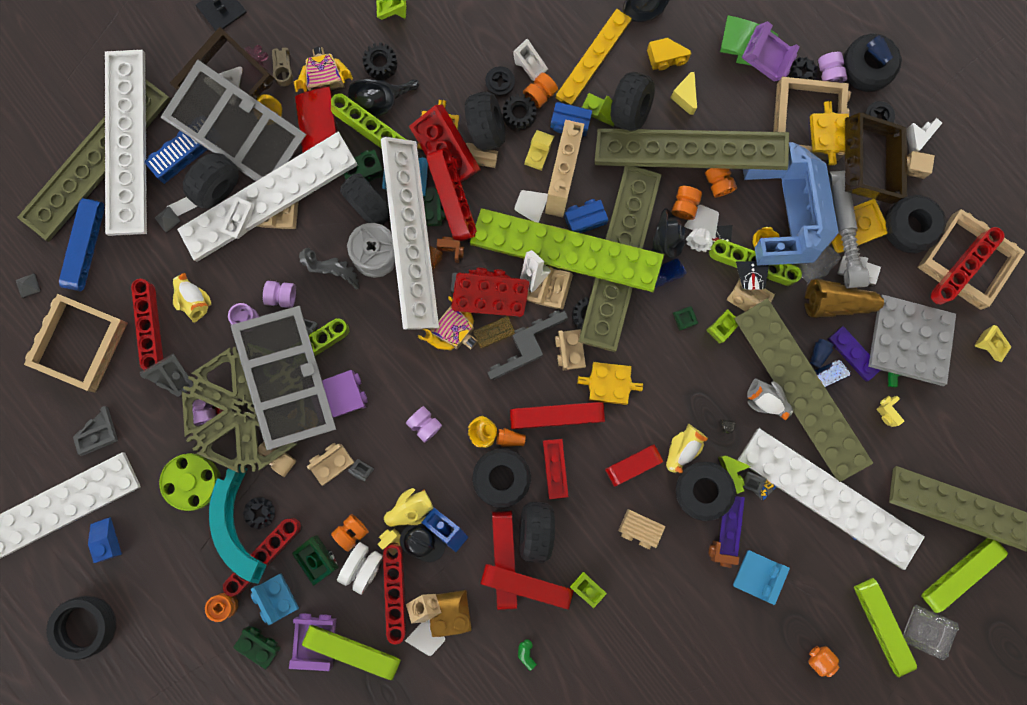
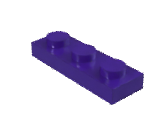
M844 326L840 327L827 339L830 343L834 344V348L866 382L880 371L879 369L868 367L870 354Z
M735 496L731 509L722 516L719 542H721L720 554L738 557L745 497Z

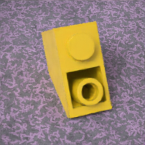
M669 38L649 42L647 48L653 70H665L672 65H684L688 62L691 55L689 49Z

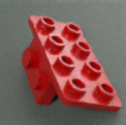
M477 267L476 270L469 269V273H458L456 275L451 308L453 311L521 317L524 315L530 283L527 279L511 278L505 274V271L494 269V272Z

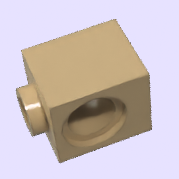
M915 151L907 155V176L925 179L932 174L935 155Z
M436 594L421 595L406 604L411 623L426 622L441 613Z

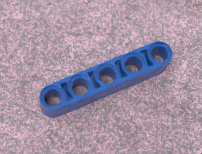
M82 198L78 204L59 278L61 288L82 291L86 285L104 214L103 202Z

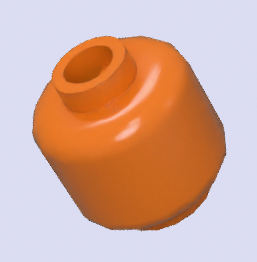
M816 646L809 652L811 657L808 663L819 676L831 677L840 668L838 666V657L827 646L821 648Z

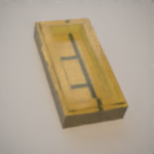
M508 316L473 331L480 349L515 334Z

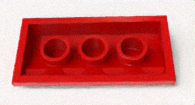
M330 86L310 90L295 96L299 130L307 134L301 143L302 153L338 132L336 117L331 111L333 95Z
M443 104L434 105L409 126L426 157L429 153L446 147L449 149L461 183L481 170Z

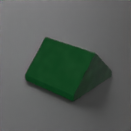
M318 535L308 539L292 553L313 586L339 568Z

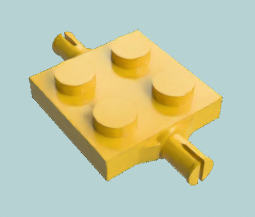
M827 101L824 102L825 113H813L810 115L812 152L827 154L828 165L833 166L837 164L836 154L845 152V118L849 117V114L832 112V102Z
M593 362L590 377L578 376L577 384L589 385V401L628 405L630 391L643 390V383L632 382L630 377L631 366Z

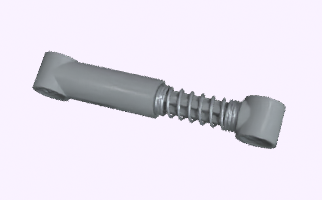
M845 170L828 172L838 234L843 237L841 240L843 241L842 245L844 246L843 250L845 251L844 255L847 261V269L844 271L845 287H867L870 280L869 271L866 267L862 266L861 258H859L860 253H858L859 248H857L858 243H856L857 238H855L858 227L852 195L845 192Z

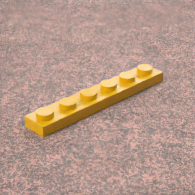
M618 9L614 11L556 94V99L564 104H574L630 24L631 17Z

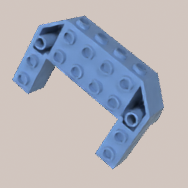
M789 142L788 170L743 169L744 180L781 178L791 237L760 238L755 246L757 265L814 263L839 233L826 163L806 148Z

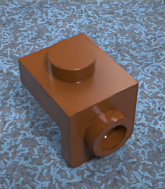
M451 237L437 239L438 251L455 252V263H459L460 258H463L464 247H461L460 241L453 240Z
M713 541V545L710 544L709 556L712 561L720 562V566L732 568V564H739V557L720 554L721 542Z

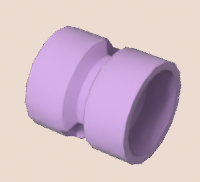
M831 52L818 59L819 68L822 71V81L843 83L847 80L845 67H842L844 60L841 52Z
M266 281L263 290L264 305L275 306L279 303L280 307L292 308L294 306L296 298L295 284L284 282L280 286V283L276 281Z
M244 303L235 304L228 313V319L232 325L259 317L256 310ZM253 327V328L246 329V330H243V331H244V332H250V331H253L254 329H256L257 327Z
M200 399L193 402L195 425H203L217 416L216 410L212 409L213 405Z
M424 406L417 410L406 422L413 431H418L417 436L424 443L432 438L442 427L436 418H431V413Z

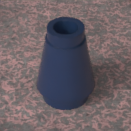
M878 35L866 44L869 48L868 51L883 64L893 58L884 37L881 38Z
M819 338L818 342H815L810 364L821 368L832 353L834 344Z

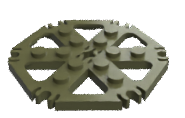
M245 346L249 360L268 355L251 346L250 354H248L249 349ZM233 347L234 355L231 354V348H228L191 373L196 375L198 379L188 377L194 384L191 388L183 387L190 394L182 391L184 435L187 437L193 433V436L188 437L186 440L187 442H191L194 439L197 441V445L192 448L193 451L203 447L196 453L238 473H240V464L242 473L246 472L245 467L248 464L252 466V472H255L257 470L256 463H258V471H260L297 444L290 443L280 446L265 457L259 454L257 426H259L255 409L252 407L253 402L237 347ZM278 360L269 363L277 367L278 374L257 388L261 402L281 397L287 392L295 393L304 390V384L302 381L300 384L295 385L302 378L298 376L296 379H292L291 374L296 371L295 368H291L286 372L292 365ZM224 362H229L231 364L233 392L209 382L207 379L208 373ZM305 398L296 401L297 416L293 419H289L270 409L264 410L269 431L280 437L295 434L297 430L304 431L305 429L298 426V424H303L307 427ZM200 399L224 410L200 427L194 424L193 402ZM247 403V408L250 409V411L254 412V414L250 412H245L244 414H241L242 410L235 405L237 404L239 406H245ZM235 428L237 457L231 460L215 453L212 450V444Z

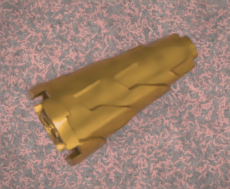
M812 279L805 293V298L809 299V304L805 303L808 316L815 318L877 312L884 306V299L876 292L846 288L841 283L825 281L823 279Z

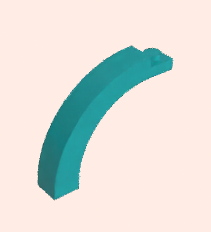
M239 465L240 473L228 468L225 479L217 478L209 507L210 531L214 545L225 564L241 578L259 584L267 564L258 561L246 551L237 536L234 526V502L240 484L246 472H241V466Z

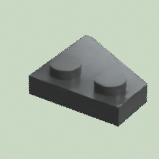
M174 353L140 372L142 378L154 382L157 386L168 390L177 397L182 395V391L187 392L183 388L184 386L191 388L194 384L192 380L188 379V374Z
M103 406L100 409L101 412L94 419H90L85 424V427L74 435L73 439L78 455H86L118 441L108 407Z

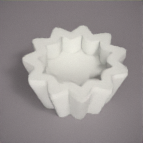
M695 228L686 238V241H688L687 245L698 252L711 250L713 245L712 235L706 229Z

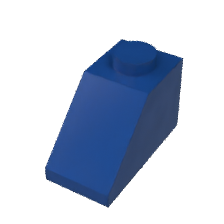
M435 508L421 522L455 552L469 538L456 524Z
M111 517L90 524L88 546L93 563L103 562L122 555Z

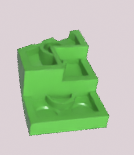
M728 16L720 52L737 55L736 63L751 65L742 59V56L756 26L760 24ZM772 30L770 31V32H772L774 35H776V36L778 37V34H777V33H775V32L772 31Z

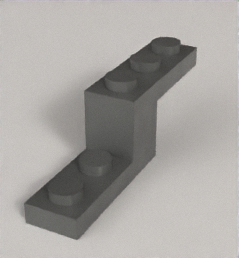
M559 310L549 315L550 318L544 321L541 318L532 322V326L527 329L521 327L515 330L512 338L521 357L518 358L516 355L507 359L508 363L502 366L499 363L490 367V371L487 372L490 380L493 381L542 358L543 353L534 336L567 321L568 317L565 311L561 313Z

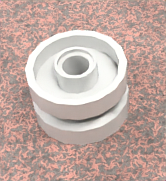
M361 542L355 546L337 578V581L345 586L354 581L352 589L360 595L364 593L368 585L373 581L383 560V555L377 551L372 552L366 559L369 547Z

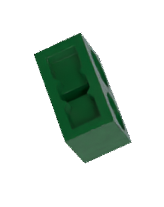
M366 150L361 155L354 157L358 164L354 167L357 169V172L354 174L360 173L368 182L383 177L384 172L375 150ZM368 162H375L373 167H366ZM349 171L344 173L346 180L353 175L349 174Z

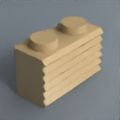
M627 509L618 531L622 532L621 537L630 541L635 538L640 541L639 545L650 550L651 546L657 548L665 526Z

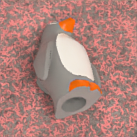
M755 378L747 392L748 399H750L748 401L749 406L757 412L776 414L787 420L794 410L788 403L782 387L774 381L770 385Z

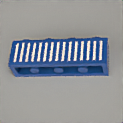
M204 115L197 117L188 127L198 133L207 118ZM213 126L205 139L213 144L223 138ZM179 131L176 137L165 142L157 152L151 153L147 160H145V164L165 184L208 149Z

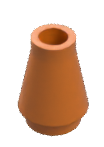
M503 428V430L499 429L496 444L501 445V447L524 446L526 435Z

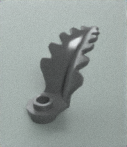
M304 248L300 252V261L302 265L307 266L309 272L331 273L335 276H341L344 280H348L355 289H359V280L356 279L357 273L352 272L354 270L353 267H346L348 264L346 261L338 262V258H331L322 262L317 261L315 252L310 248Z

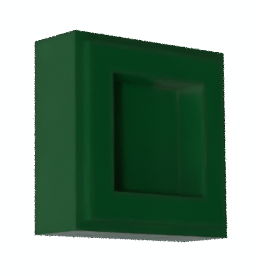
M692 306L673 313L679 331L698 324Z

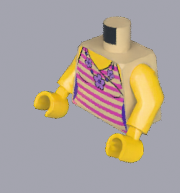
M316 47L312 50L314 57L306 59V65L302 67L298 79L294 81L296 92L299 89H303L306 92L307 88L310 91L329 86L331 90L345 87V80L348 78L353 80L350 70L339 59H333L332 54H324L322 47Z
M451 306L438 321L439 328L431 329V331L422 329L426 332V336L418 335L419 339L427 341L437 349L443 350L458 349L462 344L472 349L478 342V340L470 335L474 330L472 313L453 311Z

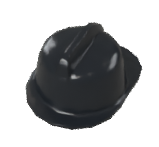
M409 525L400 536L402 549L407 554L422 561H437L445 552V543L423 525Z

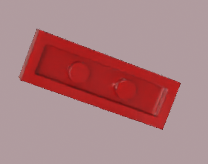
M562 439L543 441L548 497L549 499L567 498L569 496Z

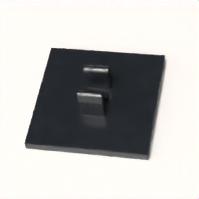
M201 0L196 4L215 31L219 27L222 29L226 28L247 13L238 0Z

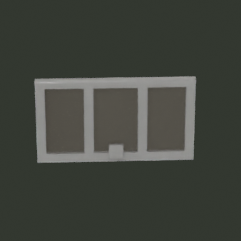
M199 60L196 61L161 115L163 120L211 152L225 155L237 166L239 171L254 181L261 179L289 162L307 135Z
M300 306L231 325L266 450H272L336 430Z

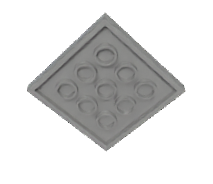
M881 295L884 299V306L876 314L868 367L940 386L947 385L956 314Z

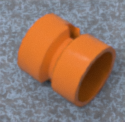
M542 72L535 78L534 84H529L523 90V94H525L526 98L529 96L531 101L535 102L536 108L539 109L547 102V97L550 98L558 91V87L550 76Z
M710 168L705 172L708 182L712 184L710 188L715 198L727 195L737 189L734 178L730 177L732 174L730 169Z
M680 186L676 195L678 201L673 205L672 214L681 219L694 220L698 209L696 205L700 204L702 192L694 187Z
M353 514L343 521V526H338L331 533L333 539L347 552L357 544V539L361 540L369 533L364 524ZM349 529L354 532L353 535L348 531Z
M224 592L215 595L206 602V616L211 621L221 622L237 612L238 600L235 596H228Z

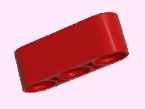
M655 444L606 468L605 471L615 487L664 461Z

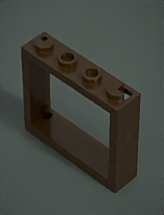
M219 27L170 84L178 90L196 61L199 60L206 65L227 41L264 75L248 92V95L257 100L264 90L271 87L275 78L233 37ZM188 90L184 97L208 118L211 111ZM241 101L223 121L217 119L214 126L225 133L231 131L239 117L242 118L247 113L239 107Z
M861 112L845 118V192L890 204L907 197V127ZM863 129L886 136L887 190L863 184Z

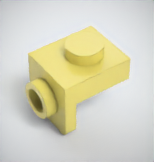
M887 396L880 401L881 405L877 408V411L882 415L883 422L891 427L899 426L904 422L902 417L892 407L893 404L900 400L898 396Z
M395 528L391 532L387 529L379 537L381 541L378 545L382 550L393 542L401 546V534ZM394 548L388 550L392 555L398 552Z

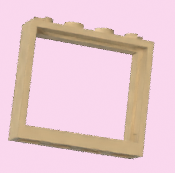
M781 77L776 89L773 132L786 131L788 89L838 94L837 114H849V108H847V102L850 99L849 84ZM800 145L819 159L828 160L827 154L812 152V146ZM845 152L837 153L836 161L844 156Z
M565 120L548 191L545 214L562 218L564 216L583 134V123Z
M960 209L952 214L946 223L943 237L928 250L917 268L938 282L944 278L949 270L932 259L955 224H959L977 237L990 229L985 222L977 220L970 212L967 213ZM1004 238L996 250L1008 258L986 292L983 294L967 283L958 294L980 310L990 307L1025 253L1016 243L1010 242L1006 238ZM953 277L954 282L958 284L956 277Z
M57 294L56 298L51 302V309L48 315L42 321L40 332L34 338L31 350L26 355L24 365L86 391L96 392L128 322ZM67 304L111 322L83 382L39 364Z

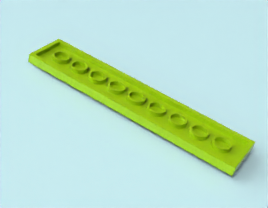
M482 208L475 225L477 232L475 237L470 240L472 246L525 259L526 252L532 250L544 260L546 265L653 293L664 258V254Z

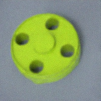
M192 453L179 455L169 461L162 470L159 481L161 494L168 504L179 510L192 511L202 509L210 503L217 478L220 479V471L211 460L201 455ZM183 459H186L188 462L186 468L181 466ZM208 470L212 472V478L209 481L205 476ZM170 484H173L175 487L172 494L168 490ZM196 495L200 500L197 506L193 503V498Z

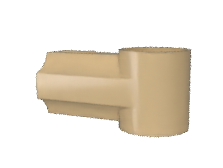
M466 143L478 165L495 168L498 151H482L476 148L474 144Z
M263 442L259 445L258 452L261 456L265 457L277 448L266 450L265 443ZM284 453L269 465H271L275 472L285 477L296 463V460L289 454Z

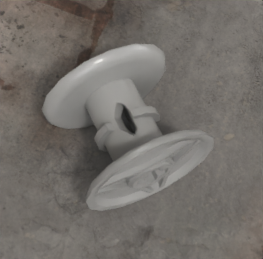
M367 223L357 227L351 233L347 243L348 255L359 272L365 276L376 278L385 276L393 270L396 264L392 233L389 229L381 224Z

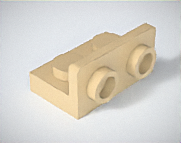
M739 278L727 301L747 311L767 298L771 302L775 294L767 289L745 290L742 288Z
M581 329L571 331L560 330L558 331V336H555L556 347H560V355H557L558 365L562 366L563 371L586 367L583 343L578 342Z
M331 444L325 449V454L322 456L318 454L309 461L311 464L307 466L308 470L312 471L322 486L355 463L342 444Z

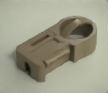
M278 48L272 50L273 77L275 82L283 87L290 85L293 81L288 48H282L281 51ZM281 72L283 80L277 79L278 74Z

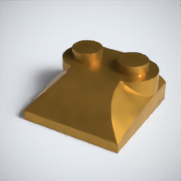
M466 590L436 594L441 613L430 619L432 637L456 635L472 631Z

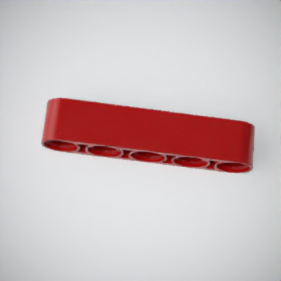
M444 147L427 155V162L454 240L461 242L475 237L477 232L449 149Z
M990 228L977 237L932 291L931 299L934 303L940 305L947 303L960 293L1004 240V232L1000 228ZM965 262L969 265V269H967ZM953 277H956L958 284L954 282ZM941 291L945 292L946 298L942 296Z
M136 279L132 283L131 290L139 362L141 368L145 370L149 368V362L152 359L155 360V364L163 360L155 287L144 279ZM146 285V290L141 293L142 286ZM148 303V309L143 312V306ZM150 322V328L145 330L146 323ZM152 340V347L147 349V343Z
M604 402L510 409L511 429L605 422Z
M512 511L492 512L495 567L515 572ZM496 589L497 610L517 609V595Z
M294 518L282 521L255 549L251 556L260 561L259 553L261 551L264 552L266 560L262 563L268 566L300 532L301 523ZM289 522L293 523L295 527L292 533H289L286 529V525ZM274 537H278L280 539L281 543L279 547H275L273 545L272 541ZM233 573L223 584V591L228 596H236L241 594L252 582ZM232 581H235L238 584L237 591L232 590Z
M393 542L383 551L386 636L391 644L396 645L403 641L406 634L403 550L398 543ZM390 548L396 549L398 556L390 557L388 550ZM392 568L397 569L399 576H390L389 570ZM393 588L397 589L400 592V596H391L390 590ZM392 609H398L401 615L399 617H394L391 615L390 611ZM393 629H398L401 631L402 635L400 637H395L392 635L391 631Z
M485 564L480 583L484 586L568 610L574 590L488 564Z

